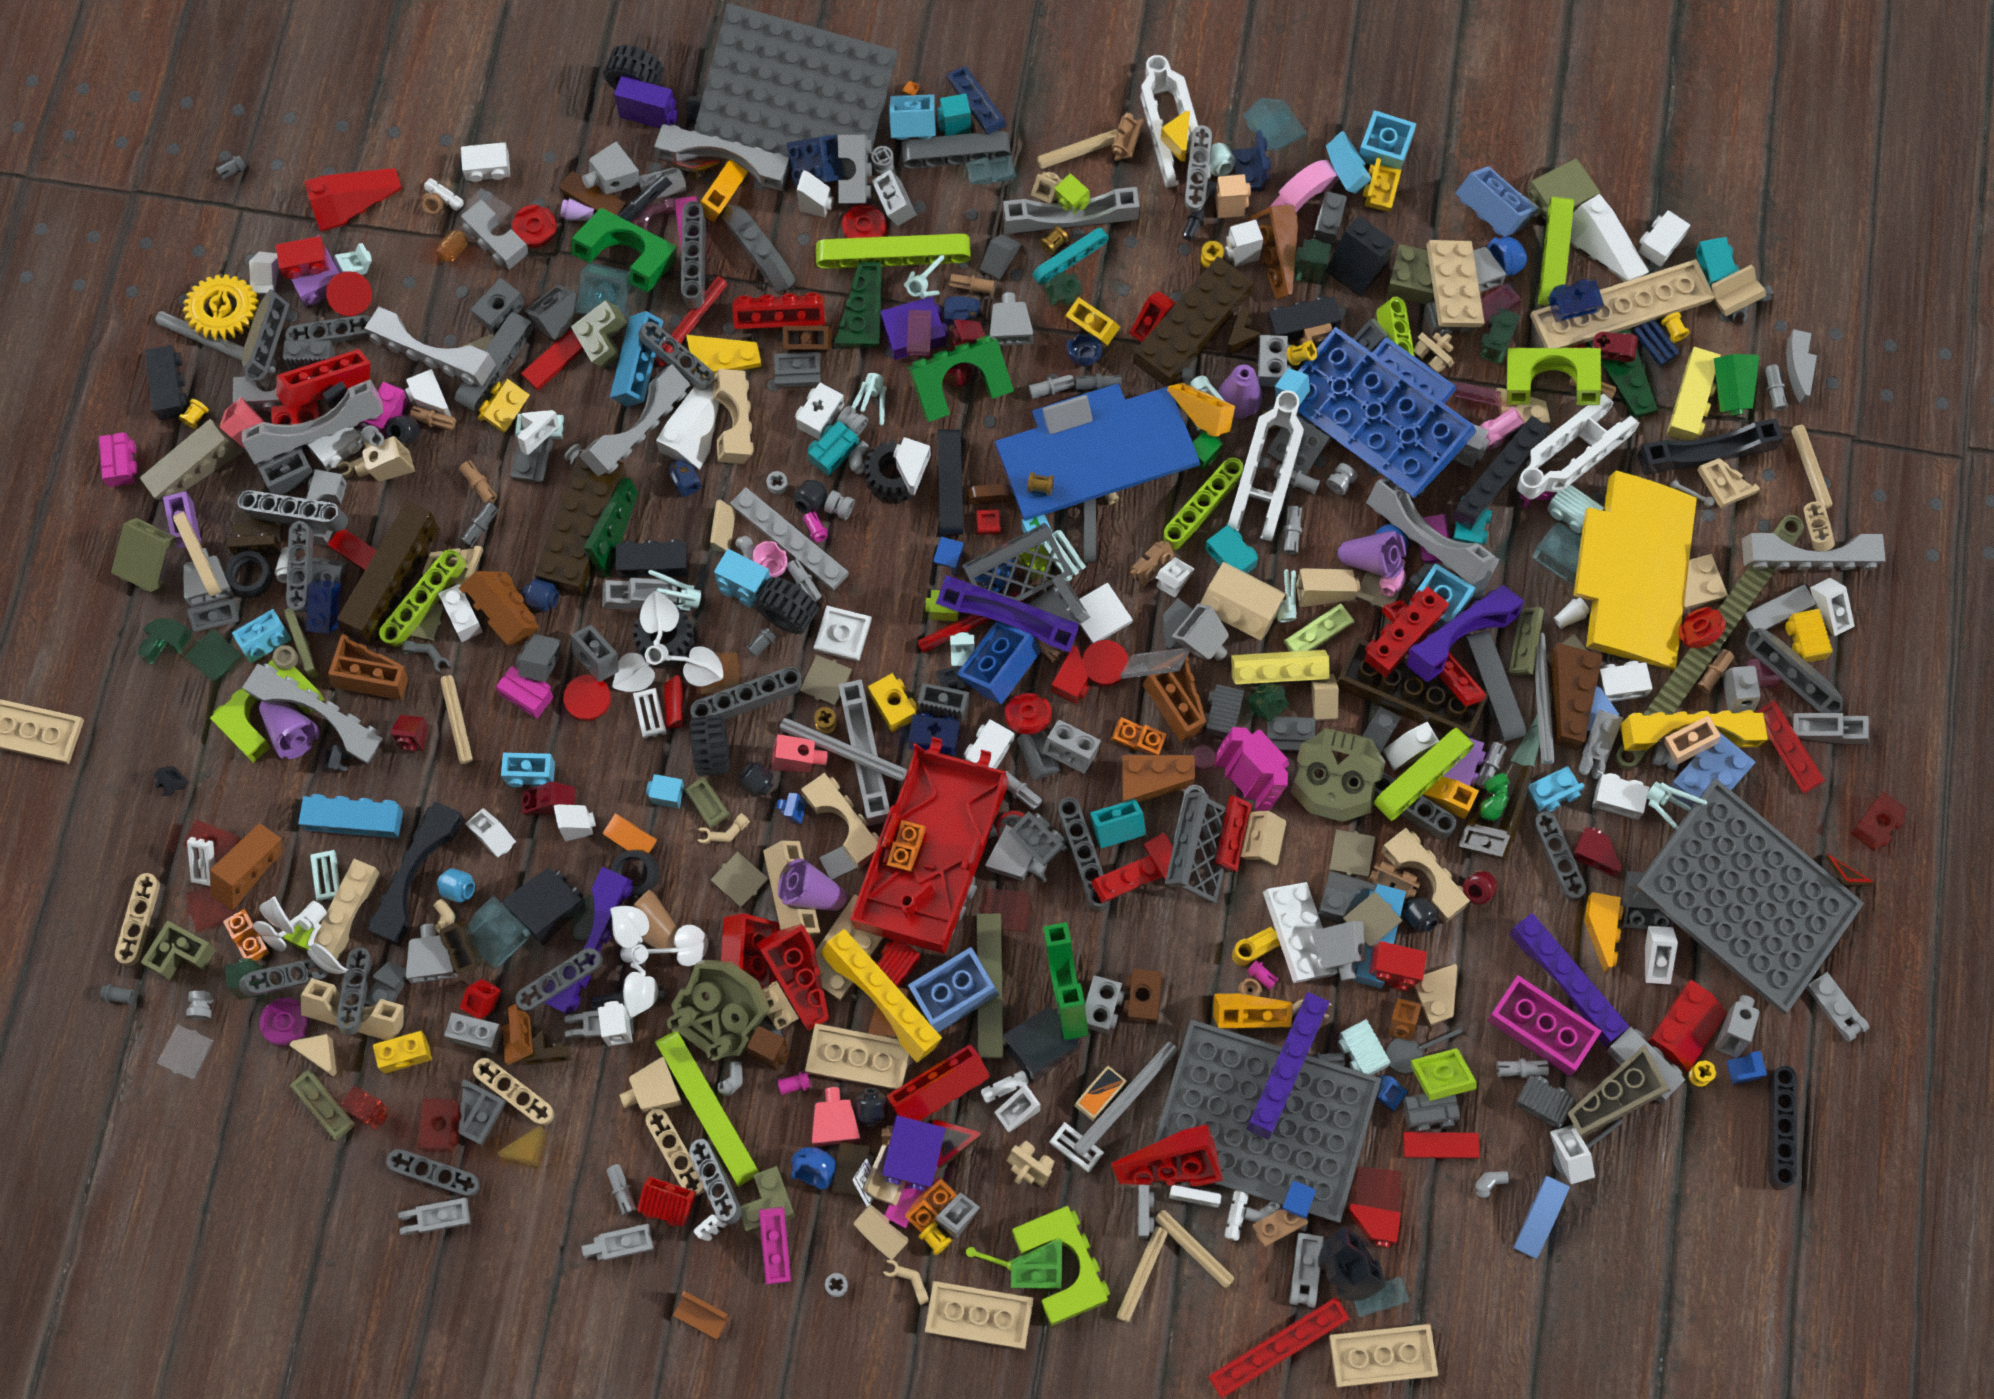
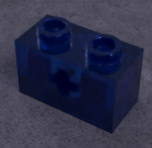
M1588 279L1577 281L1572 286H1567L1566 284L1559 285L1553 288V291L1548 296L1556 323L1598 313L1604 306L1596 280L1588 281Z
M316 580L309 584L306 631L329 634L337 629L340 595L339 582Z
M928 713L913 714L908 740L909 748L914 749L913 745L916 743L922 749L928 750L931 745V738L935 737L942 739L940 753L956 755L960 721H956L955 718L944 716L942 719L935 718ZM934 730H938L936 736L931 734Z

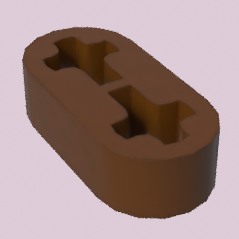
M1007 484L974 486L967 490L968 502L974 505L1003 503L1012 499L1011 487Z

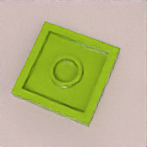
M1458 1048L1411 1060V1068L1429 1101L1476 1089V1081Z

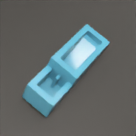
M1341 131L1326 145L1331 163L1347 191L1356 194L1372 179L1364 168L1365 162L1344 131Z

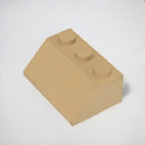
M1223 562L1207 588L1200 604L1211 606L1223 622L1262 640L1267 634L1286 593Z

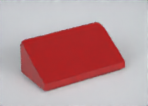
M679 675L674 676L664 684L665 727L668 729L683 728L682 682Z

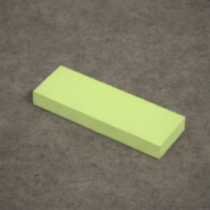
M1340 603L1285 639L1284 644L1290 652L1312 651L1353 625L1355 621Z

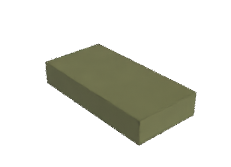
M704 776L684 789L710 829L730 817L729 812Z

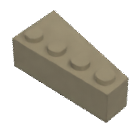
M209 419L144 473L140 479L152 496L164 503L163 497L184 492L245 452V450L220 428V424Z
M1644 1044L1635 1054L1621 1064L1616 1071L1603 1080L1596 1089L1591 1091L1568 1112V1115L1579 1135L1584 1137L1670 1092L1671 1089L1650 1051Z

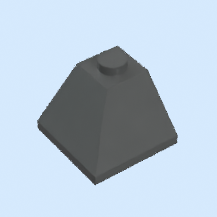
M557 284L525 309L524 313L547 337L553 340L561 338L572 325L576 293L574 290Z
M1329 871L1318 911L1319 918L1340 924L1346 923L1343 918L1369 896L1370 890H1375L1376 884Z

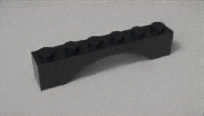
M1531 415L1459 502L1452 519L1471 531L1512 476L1530 458V451L1546 438L1551 428Z
M1777 418L1754 422L1735 431L1705 439L1691 441L1661 440L1645 443L1638 453V458L1643 475H1650L1706 464L1718 458L1727 460L1777 450L1782 442L1783 436Z
M436 801L433 802L431 807L429 806L426 809L421 828H417L414 832L413 843L410 849L404 852L401 860L403 863L399 871L396 870L393 873L390 881L391 886L388 892L383 893L379 902L381 906L377 914L374 913L368 923V930L373 936L398 947L410 926L407 900L416 872L431 853L442 845L454 840L464 820L459 811Z

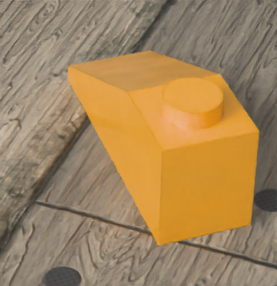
M1184 383L1168 386L1167 391L1198 428L1207 431L1206 433L1210 436H1220V434L1230 432L1235 409L1234 405Z
M1239 993L1214 994L1213 1017L1218 1028L1291 1027L1293 1004L1288 1001Z

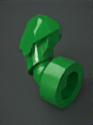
M1505 773L1498 774L1484 783L1488 793L1495 794V796L1480 804V816L1485 820L1495 821L1498 819L1509 799L1507 796L1510 781Z

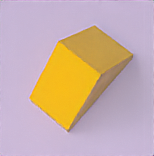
M1190 111L1183 112L1161 128V141L1180 161H1185Z

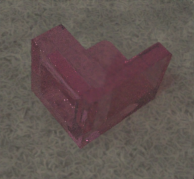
M1750 659L1745 665L1755 666L1759 688L1776 687L1781 681V676L1775 675L1765 664H1760L1759 659Z

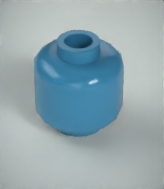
M454 868L446 870L439 876L437 881L440 895L443 898L458 903L469 899L475 890L472 876L469 873Z

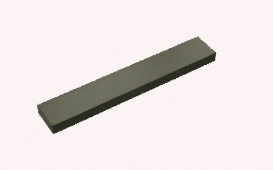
M977 914V957L1000 994L978 1008V1054L981 1059H1003L1001 914Z

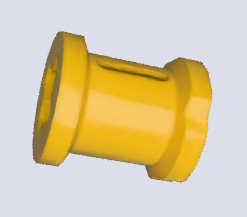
M1679 312L1672 313L1661 321L1662 325L1667 327L1672 342L1680 341L1690 333L1689 329L1684 327Z
M1310 340L1303 343V345H1291L1287 348L1286 352L1288 361L1293 366L1300 364L1301 361H1313L1317 357L1315 345Z
M191 399L190 406L184 414L179 416V419L187 426L196 429L198 427L197 423L204 413L207 414L209 412V409L198 400Z
M1707 1060L1699 1061L1688 1073L1690 1082L1697 1087L1706 1086L1716 1075L1715 1066ZM1701 1069L1705 1071L1704 1078L1699 1076Z
M936 1222L930 1224L919 1235V1238L921 1240L924 1239L934 1250L933 1254L935 1256L952 1242L950 1238H946L937 1228L938 1224Z

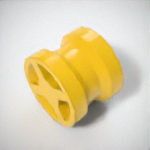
M1209 241L1203 245L1201 263L1204 267L1208 268L1217 256L1223 259L1224 248L1219 242Z

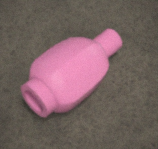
M1401 559L1400 565H1405V561L1403 559ZM1404 569L1395 578L1381 577L1380 586L1383 595L1392 597L1402 589L1406 579Z

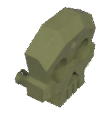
M1324 728L1315 737L1301 743L1297 758L1300 768L1290 793L1310 814L1344 822L1374 812L1376 782L1382 778L1385 760L1380 755L1373 739ZM1337 752L1349 754V756L1341 762ZM1318 769H1321L1324 772L1322 778H1319L1316 775V771ZM1353 777L1359 781L1356 787L1351 784Z
M701 960L695 964L688 985L679 991L671 1006L674 1016L667 1020V1026L669 1029L675 1027L672 1029L673 1032H679L706 1052L708 1058L712 1057L711 1060L716 1061L723 1057L741 1055L745 1052L756 1031V1027L768 1014L770 1007L759 982L731 961ZM705 992L710 995V999L706 998ZM734 1014L739 1016V1020L735 1019Z

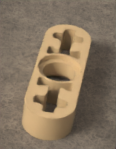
M1822 502L1808 503L1804 507V515L1813 548L1820 552L1828 551L1834 547L1835 542L1825 505ZM1818 525H1824L1823 527L1814 528Z

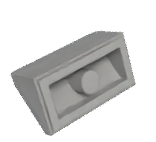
M677 167L639 176L641 192L663 173L673 183L657 198L687 190L682 170Z
M1087 395L1043 408L1044 421L1049 434L1058 433L1093 421Z

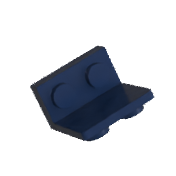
M1261 130L1256 131L1254 147L1232 150L1236 160L1233 167L1234 174H1245L1246 183H1250L1251 192L1264 190L1265 182L1269 181L1268 170H1271L1270 157H1266L1265 151H1267V139L1262 137Z
M837 134L787 142L794 187H798L803 171L809 172L821 182L844 179L841 159L838 158Z

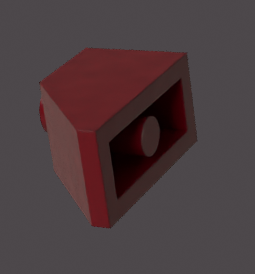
M1585 827L1573 851L1574 860L1616 878L1622 866L1609 837L1604 835L1600 829Z

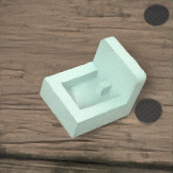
M363 243L358 244L354 252L334 255L333 258L338 272L355 271L361 275L367 273L372 261L369 251H366Z
M964 632L950 636L952 667H962L974 651V635Z

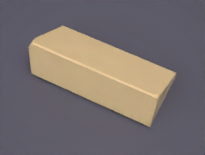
M722 500L716 501L710 539L711 548L716 552H726L727 549L731 548L736 515L735 509Z

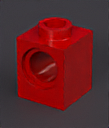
M480 979L466 988L459 1008L477 1019H482L495 1010L502 990L486 980Z

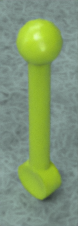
M969 1247L966 1250V1254L970 1258L975 1256L1005 1266L1011 1271V1261L1006 1262L976 1252L973 1247Z

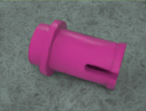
M810 512L803 517V521L811 533L810 538L818 543L828 537V530L822 526L816 512Z
M1255 961L1247 970L1250 974L1249 977L1253 976L1270 990L1279 978L1263 967L1262 962Z
M801 1071L799 1075L778 1079L782 1095L801 1089L806 1091V1088L811 1087L807 1072L802 1073Z

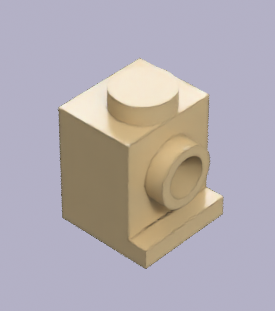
M1051 172L1038 174L1031 196L1051 204L1056 200L1054 188L1062 179H1059L1058 175Z

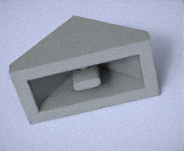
M960 1192L937 1216L936 1222L957 1239L980 1207Z

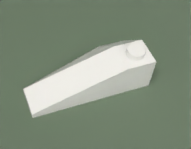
M1600 194L1582 204L1573 213L1570 237L1572 246L1587 252L1591 259L1594 261L1598 260L1606 265L1609 271L1625 282L1649 273L1615 213Z
M702 376L700 378L701 381H704L706 379L705 376ZM713 384L704 390L694 386L667 421L656 440L659 452L676 460L686 461L697 470L701 469L711 451L715 421L720 402L713 399Z

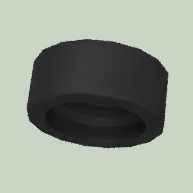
M244 551L234 555L229 560L225 569V577L235 593L242 597L251 598L266 592L272 583L273 571L265 557L253 551ZM247 563H257L260 565L263 573L256 583L250 586H242L237 582L236 573L241 566Z
M629 850L615 858L611 871L622 875L623 866L628 860L634 858L643 861L648 870L647 880L643 885L633 887L630 895L638 896L645 894L656 886L659 879V867L657 861L650 853L644 850Z

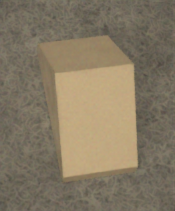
M1329 674L1330 679L1310 680L1315 721L1338 720L1339 688L1334 674Z
M327 1034L295 1040L290 1043L294 1050L331 1076L334 1077L336 1075L333 1040Z

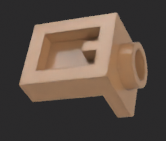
M1328 323L1304 329L1300 345L1310 340L1317 346H1320L1332 331L1331 324Z

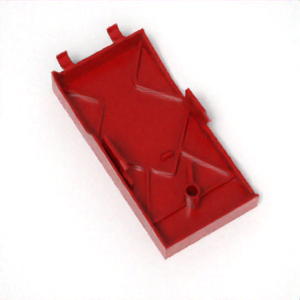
M932 737L928 750L922 749L916 743L913 745L914 752L896 804L894 806L891 805L850 921L856 930L945 954L1009 781L1005 771L988 767L991 760V752L981 749L980 758L977 763L940 754L942 739ZM901 820L926 827L911 871L887 866L892 844L896 842Z

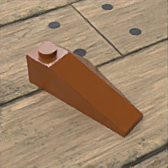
M1294 204L1271 206L1249 217L1248 222L1256 220L1263 237L1260 261L1262 264H1266L1268 268L1267 278L1276 300H1280L1292 295L1298 224Z

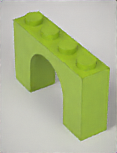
M1508 348L1507 405H1530L1531 381L1539 373L1548 370L1565 372L1574 379L1576 383L1577 405H1600L1601 348Z
M273 659L268 663V665L278 670L276 675L283 679L286 676L292 678L299 683L297 685L298 688L306 691L308 688L319 695L318 700H324L321 693L295 667L290 670H281L274 664ZM239 689L232 695L231 700L214 711L210 719L254 763L271 746L252 727L250 722L251 709L258 699L243 689ZM296 704L306 715L312 711L305 706Z
M1068 1206L1012 1229V1234L1021 1255L1054 1240L1062 1239V1246L1070 1249L1078 1259L1080 1274L1076 1282L1068 1289L1047 1297L1041 1302L1051 1326L1107 1303L1108 1299L1106 1296L1110 1295L1105 1281L1100 1282L1097 1272L1100 1269L1095 1257L1090 1258L1087 1249L1090 1248L1089 1242L1085 1234L1080 1235L1077 1225L1080 1224L1075 1210L1070 1212Z

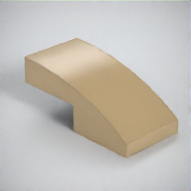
M870 1204L854 1221V1225L891 1260L908 1243V1238L890 1225L889 1219Z

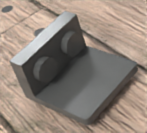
M1297 413L1296 416L1304 431L1293 469L1297 472L1302 471L1301 474L1307 475L1323 447L1330 444L1333 438ZM1282 427L1267 450L1269 454L1283 462L1291 435L1287 428Z
M303 556V557L297 559L296 561H301V560H303V559L305 558V556ZM312 558L311 603L308 609L329 612L339 611L341 575L348 572L349 562ZM303 572L295 575V584L303 582L305 578ZM299 597L298 600H294V603L298 605L303 599Z
M1060 574L1052 579L1055 583L1054 587L1028 604L1079 623L1078 626L1091 618L1067 579Z
M1028 811L1009 831L1043 866L1061 849L1064 852L1069 850L1065 845L1068 841L1055 829L1051 832L1048 829L1051 824L1038 813L1033 815Z

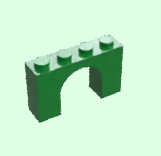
M600 208L572 237L571 254L589 264L602 250L612 245H625L637 250L641 256L630 267L628 284L646 293L676 263L678 246L603 208Z
M990 335L978 338L977 343L971 345L968 343L960 344L955 347V351L949 353L947 351L934 354L935 358L927 361L925 358L913 362V366L908 367L924 418L928 422L950 415L942 390V381L946 372L958 363L968 362L977 366L982 375L987 394L992 399L1014 391L996 338H990Z
M1065 922L1043 926L1047 961L1064 1040L1088 1036L1085 1002L1081 983L1078 984L1068 924Z

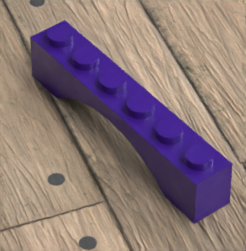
M948 575L945 576L936 604L958 612L980 615L1003 622L1031 634L1048 645L1070 652L1078 631L1079 623Z
M1504 585L1496 590L1489 591L1485 598L1475 601L1468 610L1458 613L1451 622H1445L1438 631L1428 634L1421 643L1414 644L1408 652L1409 658L1406 665L1425 681L1429 682L1444 670L1448 650L1454 642L1469 632L1479 629L1505 627L1519 617L1524 600Z
M604 867L601 868L592 887L595 916L590 937L584 949H595L601 955L600 950L603 943L607 944L612 935V930H610L612 926L610 909L621 906L624 899H628L633 890V886H631L632 880ZM586 955L587 961L582 964L578 960L575 962L581 968L582 973L585 971L582 966L585 964L593 966L595 964L593 960L596 958V955ZM568 966L564 969V978L571 980L575 977L576 970L573 966ZM591 975L586 976L545 1002V1004L567 1014H570L572 1010L575 1011L581 999L578 996L582 988L585 989L588 986ZM548 980L543 990L545 993H551L554 990V981Z
M1533 913L1511 930L1509 935L1525 954L1542 966L1561 986L1577 1007L1583 1019L1601 1030L1597 1039L1604 1047H1607L1629 1028V1025Z
M1307 992L1246 1130L1267 1140L1270 1139L1330 1004L1329 1001Z

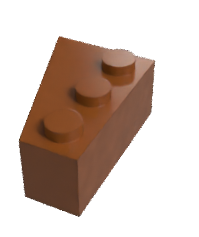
M475 571L458 588L463 594L467 592L476 602L473 606L477 611L480 609L484 611L490 618L488 621L489 625L507 645H522L539 629L534 615L527 608L523 596L517 591L512 578L506 572Z
M344 634L341 635L328 673L333 688L402 700L408 682L404 666L380 653L376 654L370 651L361 643L359 645L353 642Z
M1187 654L1149 673L1143 684L1180 743L1200 733L1206 723L1199 694H1197L1195 689L1194 676L1191 674L1188 664L1189 658Z
M1194 755L1122 756V803L1136 799L1137 803L1146 802L1152 798L1175 793L1194 785Z
M259 823L210 869V895L233 911L270 865L281 856L282 838Z

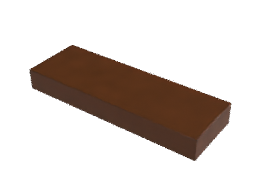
M571 171L559 187L561 192L579 203L593 208L594 212L603 208L618 215L627 207L625 202L612 194L603 193L597 185L586 188L582 181V176Z

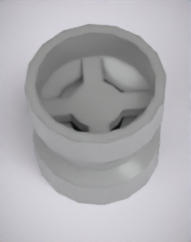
M886 146L875 148L871 154L873 172L880 176L890 169L893 171L892 150Z
M848 405L841 411L837 421L843 423L858 436L866 427L868 418L863 414H856V409Z
M1340 463L1335 469L1336 473L1330 475L1326 480V484L1333 492L1343 496L1349 490V484L1356 481L1358 474L1349 465Z
M833 490L827 498L824 511L830 514H838L839 518L847 520L854 507L855 499L850 497L844 498L839 492Z
M1658 742L1652 757V764L1658 766L1666 764L1668 769L1676 771L1679 764H1675L1664 743Z
M190 991L188 1001L192 1004L186 1010V1017L194 1020H210L212 1011L209 1005L213 1002L214 994L205 991Z

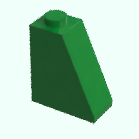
M1730 354L1714 358L1720 412L1730 413V416H1739L1744 414V410L1753 409L1759 355Z

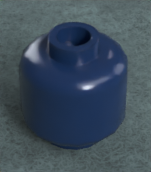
M534 579L529 585H525L522 596L525 598V604L528 608L548 612L557 605L559 591H556L553 583Z

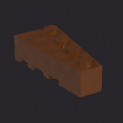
M1556 643L1549 651L1552 666L1554 744L1578 750L1585 743L1602 655Z

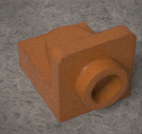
M1397 998L1389 1035L1412 1041L1421 1004Z

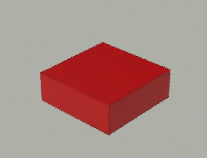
M1000 510L976 511L977 535L1001 534Z

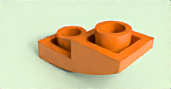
M1121 717L1118 720L1111 741L1144 753L1159 755L1166 733L1146 724L1140 726Z
M616 813L602 833L628 851L644 850L649 853L657 841L656 838Z
M901 820L896 842L892 844L887 866L907 871L912 870L923 840L925 826Z
M245 909L223 921L248 966L270 953L261 935L253 928L254 923Z
M938 1176L932 1182L931 1188H926L905 1214V1217L922 1233L930 1224L936 1221L939 1212L957 1194Z

